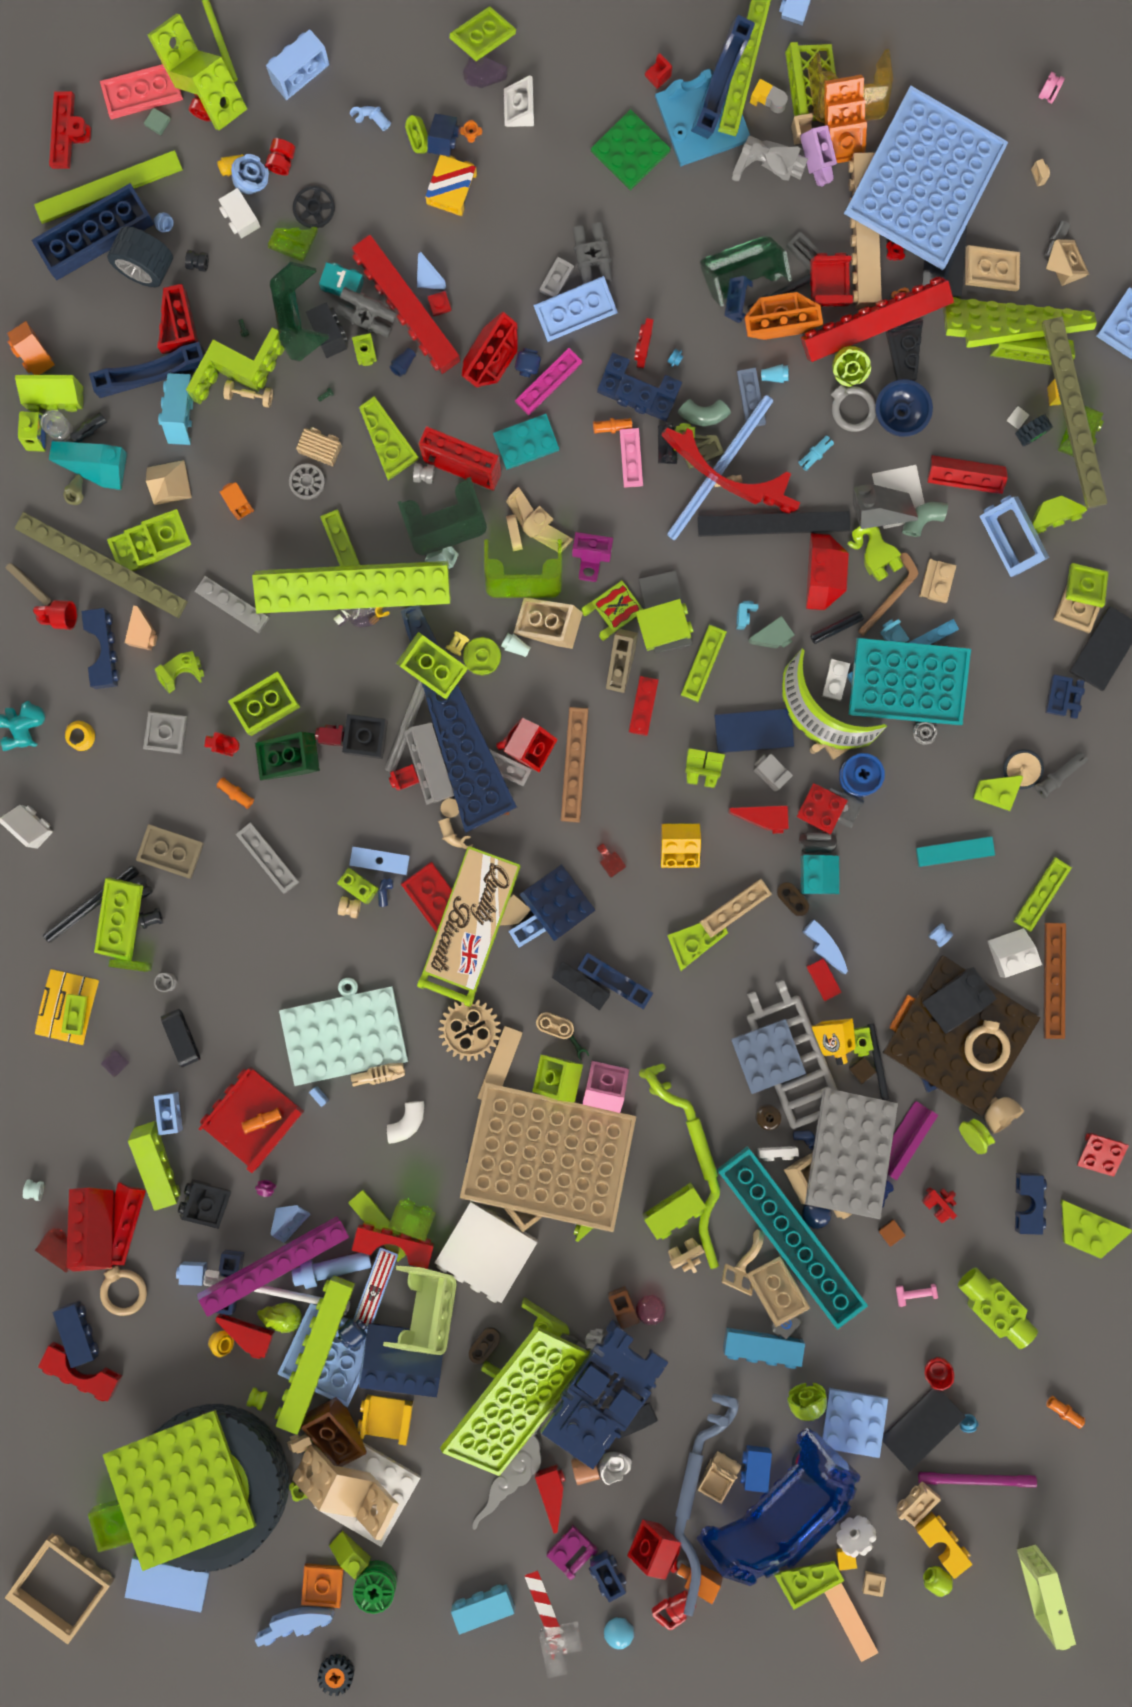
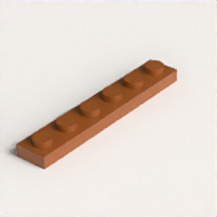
M1045 923L1044 1038L1065 1039L1066 923Z

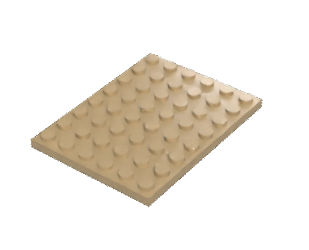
M486 1083L460 1198L614 1232L636 1116L574 1102L558 1101L543 1095Z

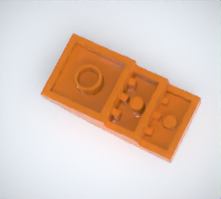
M862 75L827 80L824 83L825 126L828 125L837 163L851 161L854 153L866 152L867 121L865 120L864 77Z

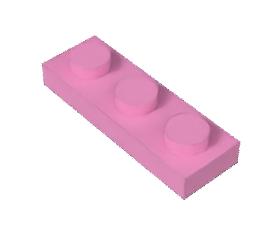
M639 428L620 429L624 488L643 486Z

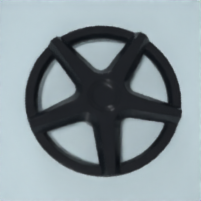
M316 186L307 187L301 190L294 198L293 214L298 223L307 228H323L334 215L335 203L331 194L325 189ZM308 190H315L313 197L309 200L300 197L302 193ZM320 191L329 197L331 203L319 202ZM296 202L306 207V210L300 216L296 212ZM331 209L328 218L323 221L320 212ZM313 215L318 224H308L304 220Z

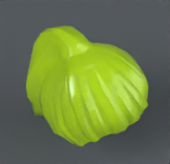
M288 1302L272 1307L267 1306L257 1312L259 1319L266 1327H272L275 1331L281 1333L295 1331V1329L299 1328L302 1320L300 1309L295 1304Z

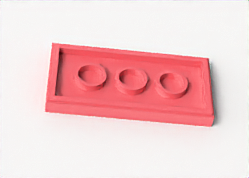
M163 64L100 81L110 119L183 100L181 89L175 88Z

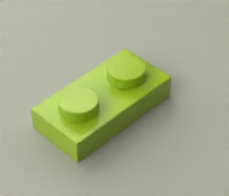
M67 994L61 1033L83 1034L88 996Z

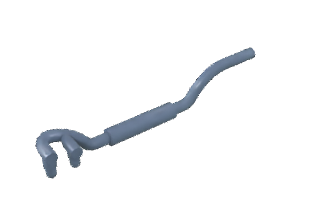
M713 1394L712 1396L713 1402L720 1403L729 1408L724 1416L708 1414L707 1420L716 1424L697 1434L692 1452H689L675 1514L677 1516L675 1537L681 1543L691 1566V1581L683 1613L687 1616H693L701 1581V1566L697 1553L685 1536L684 1530L686 1521L690 1519L704 1456L701 1455L704 1442L726 1429L738 1412V1399L725 1395Z

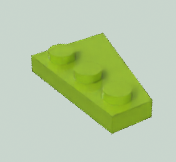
M701 923L667 935L680 971L727 935L728 931L725 927L710 938Z

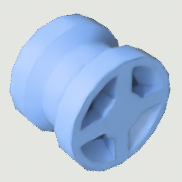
M941 923L928 937L934 939L937 945L942 947L950 940L953 933L947 931L945 925Z

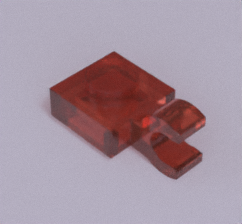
M604 844L597 847V850L604 858L600 861V864L610 878L626 868L616 851L610 854Z

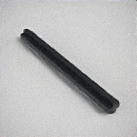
M130 866L115 879L129 882L139 874V871L135 866ZM104 887L44 933V939L48 943L54 941L102 903Z

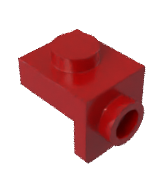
M413 764L390 772V784L392 788L396 787L398 791L420 783Z

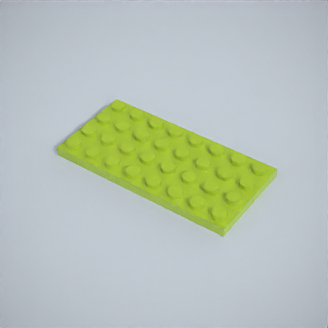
M536 1326L440 1447L442 1453L500 1476L560 1401L561 1393L588 1357L590 1351Z

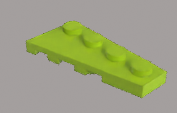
M375 396L359 407L388 481L419 460L417 454Z

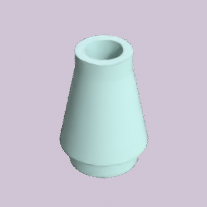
M507 633L501 647L505 648V651L524 657L527 656L531 648L515 634L511 635Z

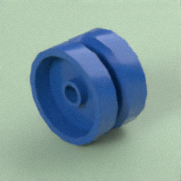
M860 753L850 757L842 764L839 770V782L842 789L855 797H865L876 792L882 786L885 779V770L882 763L875 756L867 753ZM860 772L863 773L864 778H863V777H859L858 774H859Z

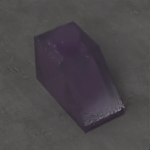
M484 56L478 61L470 57L463 71L464 81L472 87L477 86L479 88L506 80L508 76L506 66Z

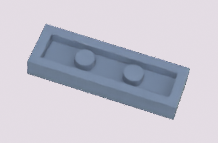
M756 368L737 371L745 423L762 400ZM763 415L756 427L766 424L765 415Z

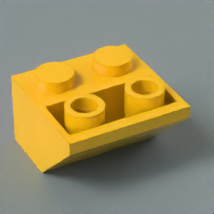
M661 824V868L699 867L701 850L700 824Z

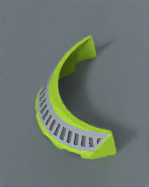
M802 648L785 667L783 672L782 697L793 723L811 740L821 745L834 747V749L844 750L869 746L887 725L882 724L872 727L853 726L836 720L827 714L815 702L806 686L803 674L805 650Z

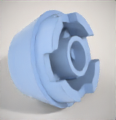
M246 154L237 158L231 168L233 184L236 189L238 188L244 194L256 193L264 189L268 183V168H265L260 162L261 159L253 154Z

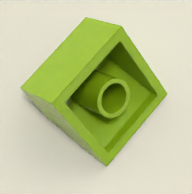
M541 1054L532 1092L558 1101L575 1103L583 1065Z

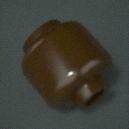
M765 1104L757 1109L755 1119L762 1129L774 1130L781 1123V1113L775 1106Z

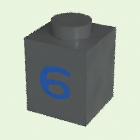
M796 1316L778 1327H775L771 1320V1330L779 1338L782 1335L787 1339L801 1324V1320Z

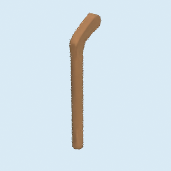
M901 553L900 559L908 571V576L859 629L858 632L862 636L870 630L917 578L918 570L907 553Z

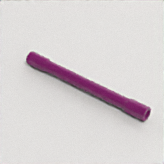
M918 1472L919 1484L924 1482L925 1484L934 1485L966 1484L1037 1487L1035 1475L1005 1476Z

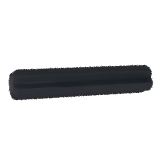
M858 611L811 634L810 638L814 644H817L863 621L864 617Z

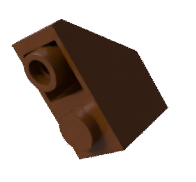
M626 1286L608 1292V1298L621 1329L640 1323Z

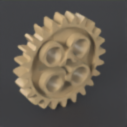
M479 999L471 1007L465 1006L463 1002H461L462 1005L455 1002V1009L449 1006L448 1010L450 1013H443L446 1020H440L444 1024V1027L438 1028V1030L444 1031V1034L439 1036V1038H445L442 1046L448 1044L449 1047L446 1051L453 1050V1057L460 1054V1060L467 1056V1060L470 1061L471 1056H474L477 1061L479 1054L485 1058L484 1051L491 1053L490 1046L496 1047L497 1045L494 1040L500 1039L496 1035V1033L501 1032V1029L496 1028L500 1021L494 1020L498 1015H491L493 1008L487 1010V1003L480 1006ZM472 1011L479 1014V1020L476 1022H472L469 1019V1013ZM457 1020L462 1023L460 1031L453 1030V1021ZM481 1021H485V1024L473 1030L472 1035L471 1033H466L455 1039V1035L467 1029L466 1025L472 1027ZM481 1028L488 1031V1037L485 1039H481L478 1036V1030ZM462 1038H469L471 1040L469 1048L462 1047Z

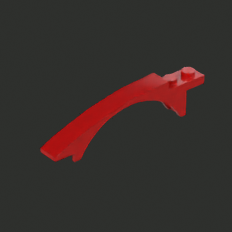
M666 428L662 432V437L698 471L727 491L755 505L763 500V503L780 507V510L785 513L798 510L800 502L783 495L791 473L786 471L771 481L759 484L738 483L721 476L707 464L697 448L693 430L687 428L681 434Z

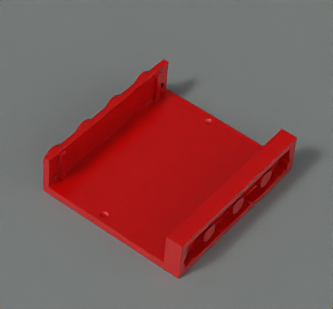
M251 1067L247 1070L243 1069L237 1076L239 1080L235 1085L231 1084L224 1093L227 1095L223 1100L219 1098L212 1106L213 1112L210 1115L206 1114L201 1119L200 1123L202 1125L199 1127V1130L204 1129L244 1162L248 1166L246 1169L253 1173L304 1111ZM279 1108L282 1120L268 1124L266 1128L261 1127L245 1134L242 1122L257 1117V1114H265Z

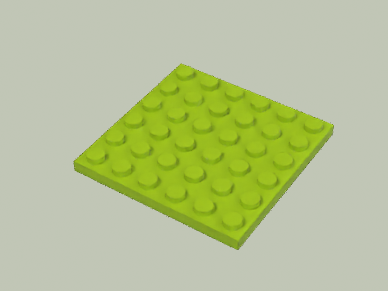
M216 1410L103 1454L142 1571L256 1526Z

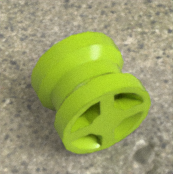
M253 1387L246 1406H254L257 1410L261 1411L268 1392H260L257 1388Z

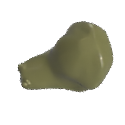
M79 474L64 488L63 497L71 505H79L84 498L82 494L83 478Z

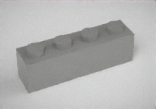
M432 723L414 726L406 730L404 734L426 805L453 797L452 784L448 777L447 767L442 757V750L438 744L436 731Z

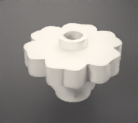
M857 1515L854 1520L848 1517L841 1523V1530L836 1534L837 1544L846 1555L855 1558L858 1554L864 1556L872 1550V1542L876 1540V1530L867 1518Z

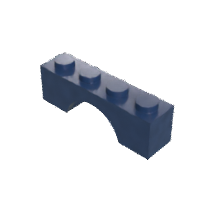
M105 608L81 611L83 630L94 634L101 645V653L98 660L88 667L90 687L94 689L118 686L117 681L120 680L119 671L115 667L117 653L113 650L115 635L114 632H111V625L113 624L112 614Z
M588 952L577 968L643 1010L653 995V992Z

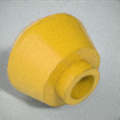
M225 1330L214 1332L208 1341L210 1350L217 1357L226 1356L234 1345V1339Z

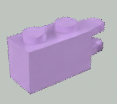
M826 125L813 128L800 136L805 157L808 158L809 174H814L816 185L821 187L826 183H831L833 180L832 166L837 164L829 128Z

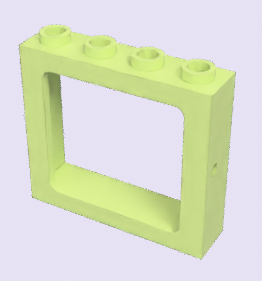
M1036 1544L1017 1549L1035 1619L1056 1650L1069 1649L1071 1646L1076 1645L1056 1570Z

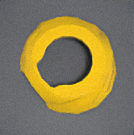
M79 720L67 725L65 740L77 751H85L92 747L95 741V732L88 723ZM79 728L84 732L85 736L81 743L75 745L70 741V736L74 729Z

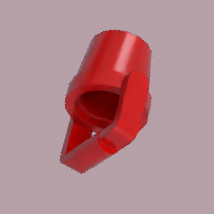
M684 1590L673 1597L664 1599L651 1609L653 1617L660 1625L668 1630H673L686 1620L687 1615L683 1613L688 1591ZM664 1608L673 1620L670 1623L659 1613Z

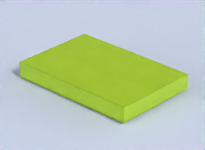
M489 6L452 31L449 38L475 61H478L514 36L516 28Z

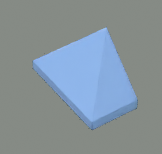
M420 252L418 254L417 288L444 290L446 288L445 280Z
M298 1205L276 1208L271 1235L285 1243L311 1214Z

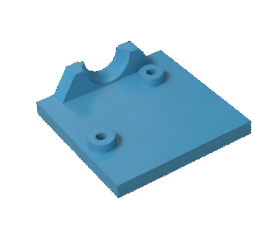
M711 69L704 70L697 78L691 81L676 80L665 91L655 94L656 102L680 167L744 145L750 136L743 114L736 137L718 132L727 93L714 133L706 139L691 132L713 73Z

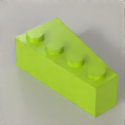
M153 1121L134 1127L128 1143L154 1211L177 1204L181 1193L179 1186L175 1184L174 1173L170 1167L161 1135H158L157 1122Z

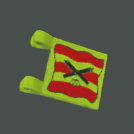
M620 581L598 598L585 605L581 612H583L584 616H587L595 609L609 626L599 634L601 640L604 641L636 618V612L643 610V608L624 582Z

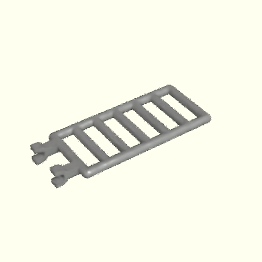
M780 980L775 982L783 1000L779 1003L762 1009L756 992L753 991L747 994L754 1013L747 1016V1020L753 1031L759 1028L756 1022L757 1019L794 1004L797 1008L799 1015L786 1020L788 1027L802 1022L806 1033L793 1038L794 1043L798 1045L810 1040L814 1050L800 1056L803 1064L817 1058L821 1069L784 1084L780 1083L774 1086L790 1127L796 1129L818 1120L820 1111L796 1120L792 1109L821 1098L823 1089L791 1102L788 1101L785 1091L824 1076L828 1085L825 1088L838 1089L816 1040L800 996L790 997L785 981Z

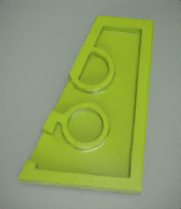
M834 1561L773 1572L793 1610L844 1581Z

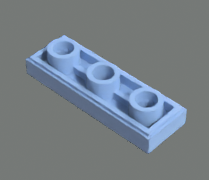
M352 847L350 866L407 875L410 856ZM379 857L383 858L382 864L377 863Z

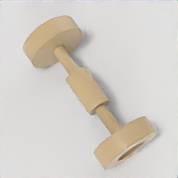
M227 380L225 382L224 399L231 400L233 393L241 394L242 397L262 398L263 407H271L273 389L265 388L262 395L257 394L256 391L246 389L236 390L234 389V381Z

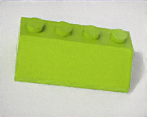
M1045 337L998 343L991 346L990 356L1052 366ZM1068 340V341H1069V345H1070V349H1071L1072 358H1073V360H1074V359H1075L1074 342H1073V340Z

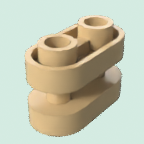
M543 1012L537 1017L536 1025L542 1032L561 1039L571 1037L574 1032L573 1023L569 1019L550 1012Z

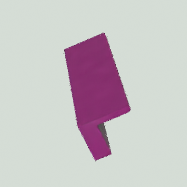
M917 1101L913 1103L893 1134L887 1174L895 1180H898L938 1117V1114Z

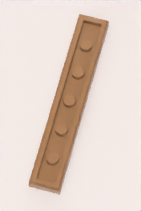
M569 707L561 821L580 823L588 708Z

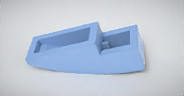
M811 920L802 932L817 943L813 951L842 974H846L848 970L845 961L834 940L815 920Z

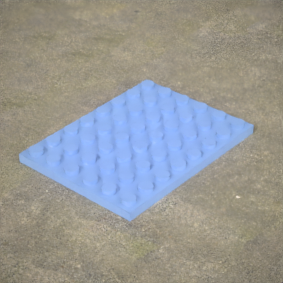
M910 86L844 214L943 270L980 200L1008 141Z

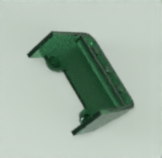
M770 236L754 239L705 257L700 261L711 296L720 307L724 306L723 300L727 298L731 278L746 276L747 279L752 281L764 276L770 281L780 279V276H783L788 282L792 281L787 252Z
M289 262L270 280V289L280 343L291 360L301 361L328 340L329 335L302 329L295 290L316 273L317 270L314 267L295 262Z

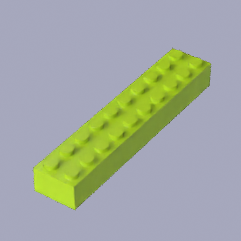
M448 561L257 570L252 575L256 614L450 604L451 601Z

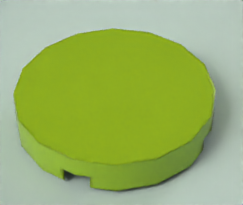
M479 637L471 640L466 645L463 659L469 671L483 676L489 675L500 665L501 653L498 645L493 640Z

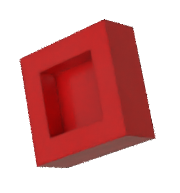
M446 291L427 296L433 316L451 311Z

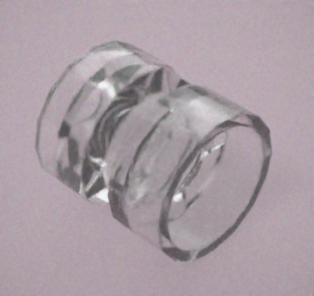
M51 410L47 411L41 418L42 429L53 440L64 442L70 438L69 434L73 432V427L62 413Z

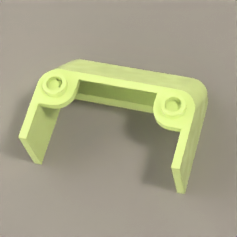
M396 1266V1270L409 1273L408 1286L411 1290L417 1292L410 1330H403L399 1334L397 1343L384 1342L383 1346L434 1355L444 1354L449 1337L456 1292V1279L452 1275L421 1267Z

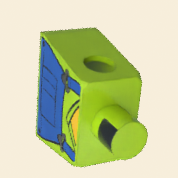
M19 412L18 439L26 451L46 452L47 415L39 412Z

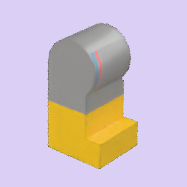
M760 79L751 95L750 104L757 106L758 102L770 107L774 113H782L786 108L788 96L784 91Z

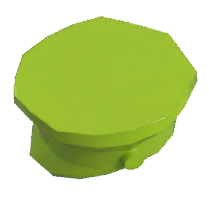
M971 1119L969 1122L963 1121L959 1127L961 1135L977 1154H985L988 1146L995 1144V1140L980 1121Z

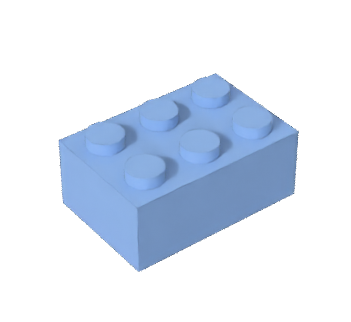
M309 29L306 33L300 34L294 43L287 45L277 57H272L266 67L272 84L288 100L330 64L325 46Z

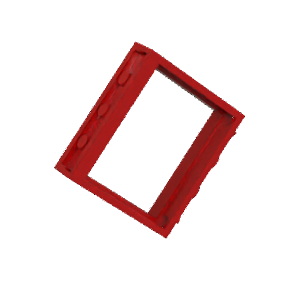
M425 427L419 442L424 463L434 465L438 469L489 490H495L501 476L498 455L430 427ZM430 455L436 458L434 463L428 461Z

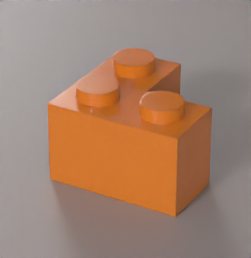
M27 321L7 333L10 339L7 342L11 346L12 352L17 358L21 357L23 359L22 365L28 373L32 372L34 375H40L55 365Z

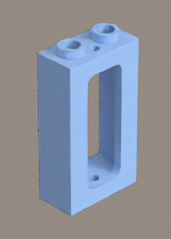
M1009 495L1000 500L1002 504L996 507L992 505L984 509V514L980 515V518L1010 577H1013L1050 557L1019 497H1011ZM1009 510L1014 511L1035 552L1033 557L1022 563L1018 561L998 522V516Z

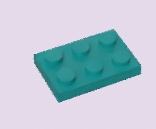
M547 414L493 433L506 470L559 451V446Z

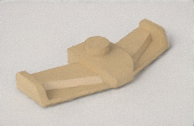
M520 487L508 497L506 501L513 514L516 515L523 531L530 538H534L560 554L574 541L573 538L549 525L553 518L543 508L539 506L534 511Z

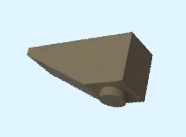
M620 629L615 634L606 689L625 692L636 651L637 632Z

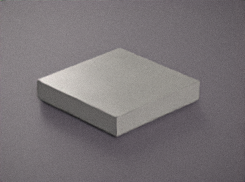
M148 711L143 749L182 754L187 716Z

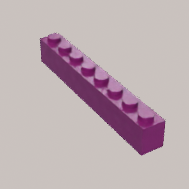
M336 1216L197 1294L198 1301L206 1316L209 1317L346 1240L349 1236L340 1219Z

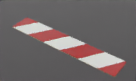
M534 1571L525 1575L552 1648L555 1649L565 1645L566 1641L539 1572Z

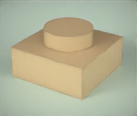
M1043 159L1036 161L1031 171L1037 186H1041L1050 177V170L1048 165H1045Z
M865 1571L863 1594L883 1597L886 1576Z

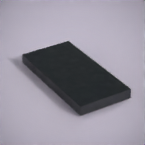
M1108 607L1069 672L1100 691H1104L1132 645V619L1113 607Z

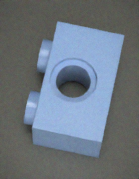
M534 915L510 930L509 933L520 948L546 930Z
M178 1092L154 1096L158 1135L182 1131L183 1126Z

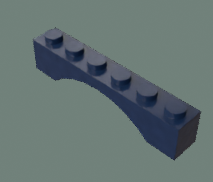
M737 15L731 23L691 132L706 139L714 133L733 74L755 25L754 22L740 15Z
M200 342L182 346L164 357L147 363L121 368H106L89 373L93 391L99 398L166 380L168 373L187 374L196 371L205 352Z

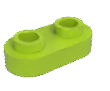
M411 115L407 118L405 124L408 138L415 153L425 154L427 152L428 134L421 117Z

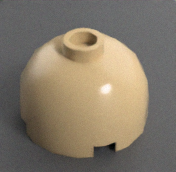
M995 1097L988 1105L989 1107L985 1111L984 1118L989 1129L995 1134L1009 1126L1015 1118L1020 1117L1024 1109L1009 1097L1001 1099Z

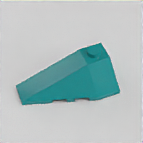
M51 442L50 461L81 475V477L103 488L122 489L127 452L122 447L90 443Z

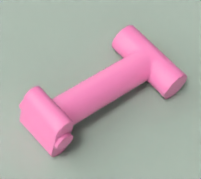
M931 1284V1288L904 1291L903 1285L896 1286L899 1307L906 1306L905 1299L927 1296L937 1299L936 1284Z

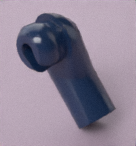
M385 878L381 880L377 892L378 905L380 907L388 906L387 889L393 888L392 879L386 880Z
M793 1131V1140H804L810 1150L814 1149L816 1136L812 1131Z

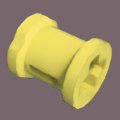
M455 631L452 641L445 648L461 656V650L465 643L469 642V639Z

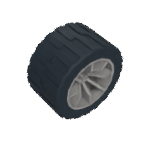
M126 226L119 230L107 255V259L119 273L143 286L156 288L161 285L172 263L173 254L164 243L151 234Z

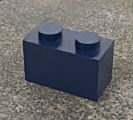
M435 113L428 134L427 153L450 157L451 150L455 149L456 141L460 134L457 117Z

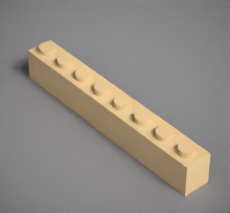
M854 153L852 160L848 162V173H851L849 191H852V197L875 153ZM850 217V228H853L850 244L851 247H854V253L851 255V265H854L855 271L852 272V284H855V291L852 294L853 303L856 302V309L871 308L882 300L879 233Z

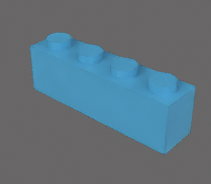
M726 1327L723 1352L724 1355H727V1358L738 1360L740 1357L746 1358V1361L757 1363L759 1360L766 1361V1364L777 1366V1363L785 1364L787 1368L796 1369V1366L802 1367L805 1342L799 1338L788 1337L785 1339L783 1336L779 1338L773 1334Z

